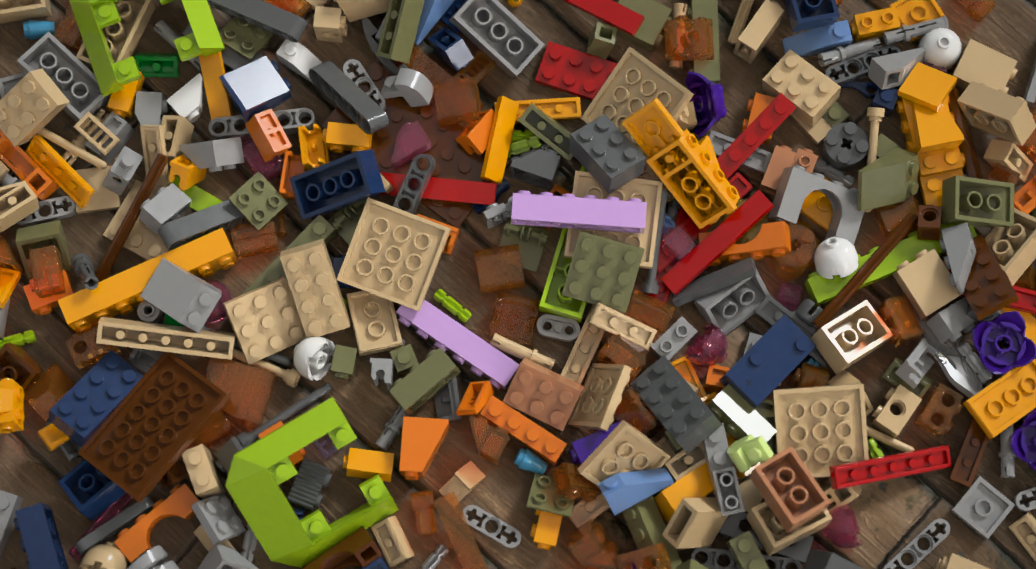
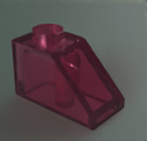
M418 121L408 122L398 131L391 158L394 170L431 148V141Z

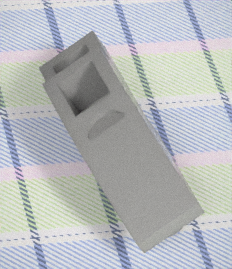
M721 423L722 426L703 440L718 507L721 515L726 516L745 511L735 467H733L732 460L727 454L729 446L724 424Z

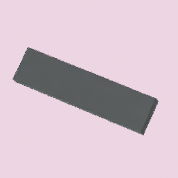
M751 256L693 280L677 296L672 292L674 305L676 307L756 275L755 261Z

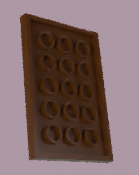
M164 352L77 453L136 501L141 503L230 397L171 352Z

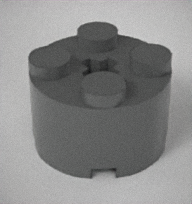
M853 122L837 124L829 130L822 143V158L827 162L828 166L830 164L839 170L850 171L856 168L866 155L869 148L868 138L865 132Z

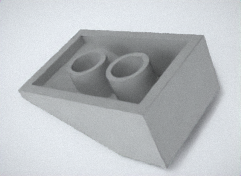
M162 258L140 296L179 323L199 333L220 299L222 291L169 260Z

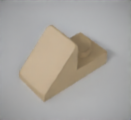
M469 461L454 473V476L439 490V493L455 507L486 476L472 461Z

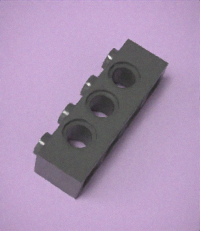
M740 512L728 515L717 535L732 540L745 533L740 530L739 522L745 520L749 523L746 518L747 513ZM750 525L749 531L758 549L766 552ZM808 536L792 544L791 547H786L774 553V555L796 559L803 565L806 563L814 537Z

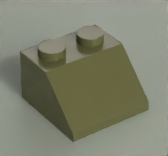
M60 220L17 229L16 245L28 279L58 273L63 270H71L66 236Z

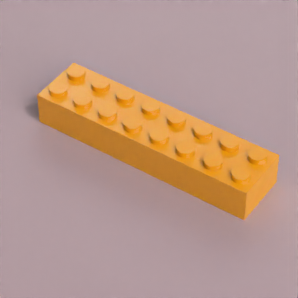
M220 228L98 282V287L94 290L85 288L58 300L67 324L76 333H85L90 331L93 325L98 324L101 317L113 318L120 313L125 315L132 312L134 307L145 301L140 295L162 258L169 260L199 278L202 277V279L213 276L214 272L219 269L226 270L233 267L238 259L223 228Z

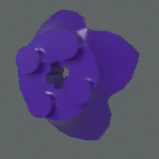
M687 72L686 85L694 94L689 102L692 101L694 104L698 123L693 130L697 137H701L710 130L712 125L719 122L727 114L726 107L724 106L723 87L721 84L710 82L699 73Z
M1018 311L1005 312L994 321H982L972 329V342L978 351L980 361L992 374H1005L1011 368L1028 365L1036 358V345L1025 336V321ZM1002 340L1007 348L1000 349L997 343Z
M1036 409L1027 414L1022 426L1014 431L1010 440V446L1014 454L1035 471Z

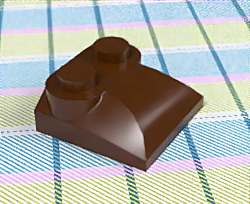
M10 342L6 343L0 350V380L4 378L13 379L22 386L25 393L33 382L40 379L41 368L21 347Z

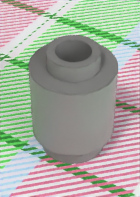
M147 300L138 306L137 314L143 322L158 324L162 320L163 312Z

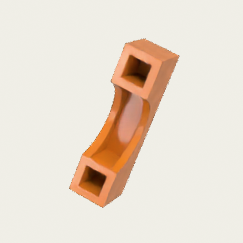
M0 129V159L21 181H26L39 199L42 201L47 200L59 186L20 146L15 147Z
M785 221L762 224L758 235L753 240L744 244H733L710 266L720 265L724 261L737 263L751 256L754 260L762 259L766 255L774 257L784 256L785 253L791 252L790 228ZM711 232L698 233L699 243Z
M493 395L480 413V418L498 430H502L518 439L538 456L554 466L567 447V443Z
M187 484L175 486L170 491L171 495L165 500L162 498L152 506L153 510L150 513L140 515L134 521L136 524L130 529L125 528L117 535L118 539L114 543L130 563L133 564L139 557L152 549L150 542L151 533L154 526L160 520L170 516H177L188 521L195 515L191 506L200 501V499Z

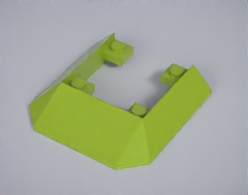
M70 0L69 2L102 96L123 89V85L141 79L133 56L114 63L103 28L121 22L115 2L120 0ZM159 0V1H160L161 5H164V4H167V3L172 2V1H175V0ZM182 0L193 33L174 40L181 61L184 62L202 54L204 57L225 50L208 1Z
M333 396L233 455L225 487L267 556L273 562L302 568L361 527H364L366 530L399 510L378 474L359 485L368 502L330 525L320 509L299 520L280 489L279 484L298 474L288 457L327 433L337 450L357 439Z

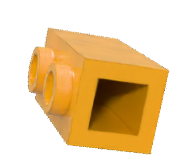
M896 6L854 15L851 23H849L851 35H854L856 42L873 37H882L883 32L901 27Z
M141 72V79L123 85L122 90L112 93L107 107L122 119H125V117L132 118L136 91H141L145 80Z
M328 122L327 129H323L322 141L326 142L327 149H330L332 152L342 153L345 150L354 153L356 151L371 150L373 133L370 135L366 134L356 124Z
M350 448L349 455H344L343 468L347 469L346 476L370 479L378 474L382 481L391 482L394 453Z
M536 509L535 515H539L538 524L533 523L530 537H534L533 543L537 544V548L550 551L551 547H556L562 516Z

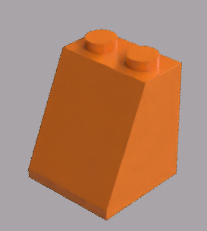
M403 416L399 471L401 476L405 477V480L417 481L419 477L425 476L449 432V419Z

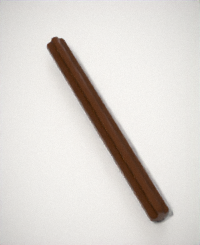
M159 153L95 273L99 282L107 278L140 215V206L149 198L169 160L166 155Z
M908 213L813 322V325L818 330L830 322L917 223L918 217L915 214Z

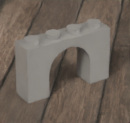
M799 165L784 168L772 203L775 207L770 210L768 217L776 221H785L787 225L796 224L805 198L809 193L816 190L827 196L833 210L825 240L830 237L847 239L854 245L865 212L857 210L858 189H847L839 181L831 180L830 182L825 180V176L819 173L812 172L810 174L805 171L806 168Z

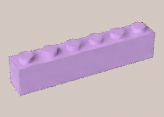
M521 190L518 193H513L511 224L644 234L647 202H642L641 199L631 198L628 201H621L618 197L597 199V196L586 195L584 198L575 197L574 194L553 196V193L541 192L540 195H535L529 191Z
M424 300L420 312L403 305L396 311L399 317L398 321L406 327L411 325L417 329L416 334L421 338L433 340L436 348L441 347L444 352L447 350L453 354L452 358L459 364L463 365V363L469 365L471 367L470 371L478 377L483 375L488 378L491 385L497 390L500 387L506 390L513 380L519 367L518 363L426 300Z

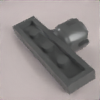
M768 294L754 312L771 326L785 314L810 339L816 333V327L813 325V322L823 309L818 306L809 315L808 312L815 302L810 299H804L797 309L792 312ZM816 347L808 354L823 367L827 364Z

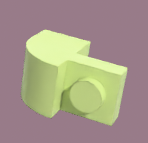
M752 434L734 441L727 450V454L739 472L749 471L752 466L766 461L774 455L762 435L756 438Z

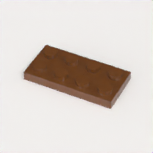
M982 233L973 238L976 254L963 292L978 321L1019 300Z

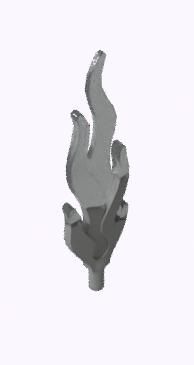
M908 301L909 305L914 309L911 302ZM914 309L923 335L938 351L934 358L940 364L947 379L968 398L980 392L983 388L981 381L977 377L978 374L973 372L964 360L966 357H962L958 351V348L965 343L962 336L952 343L950 340H947L941 344L927 325V317L921 319ZM938 310L929 314L928 318L931 319L938 314Z

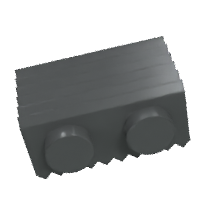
M304 458L287 497L288 502L312 512L315 507L319 508L324 497L320 495L323 487H328L332 479V475L329 474L331 470Z

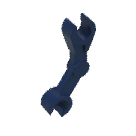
M855 80L840 85L841 89H855L868 99L873 98L874 94L868 93L867 88L877 89L874 83L858 82Z

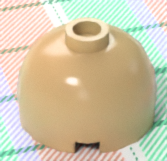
M105 542V545L98 544L88 549L82 558L80 567L82 569H127V560L116 544Z

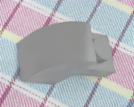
M400 68L398 75L386 77L381 95L384 99L403 96L410 107L430 104L435 88L422 73L413 69Z

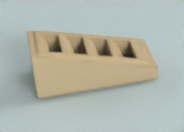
M89 111L74 125V128L105 156L121 141ZM93 121L95 124L87 132H85L84 130ZM100 127L101 129L91 138L90 135ZM105 132L106 135L97 143L96 140ZM111 137L113 140L103 149L101 146Z

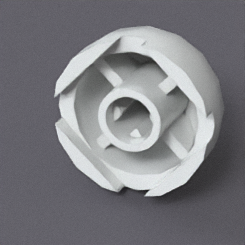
M937 28L923 35L918 48L923 47L926 49L924 54L925 65L937 70H948L957 63L961 55L962 44L954 31L948 28Z
M830 237L817 246L814 254L817 274L827 279H833L832 275H840V278L852 274L859 266L855 246L847 239Z
M320 336L305 338L294 348L293 357L294 366L299 374L313 381L312 379L318 381L323 378L332 365L328 362L331 356L334 355V342Z

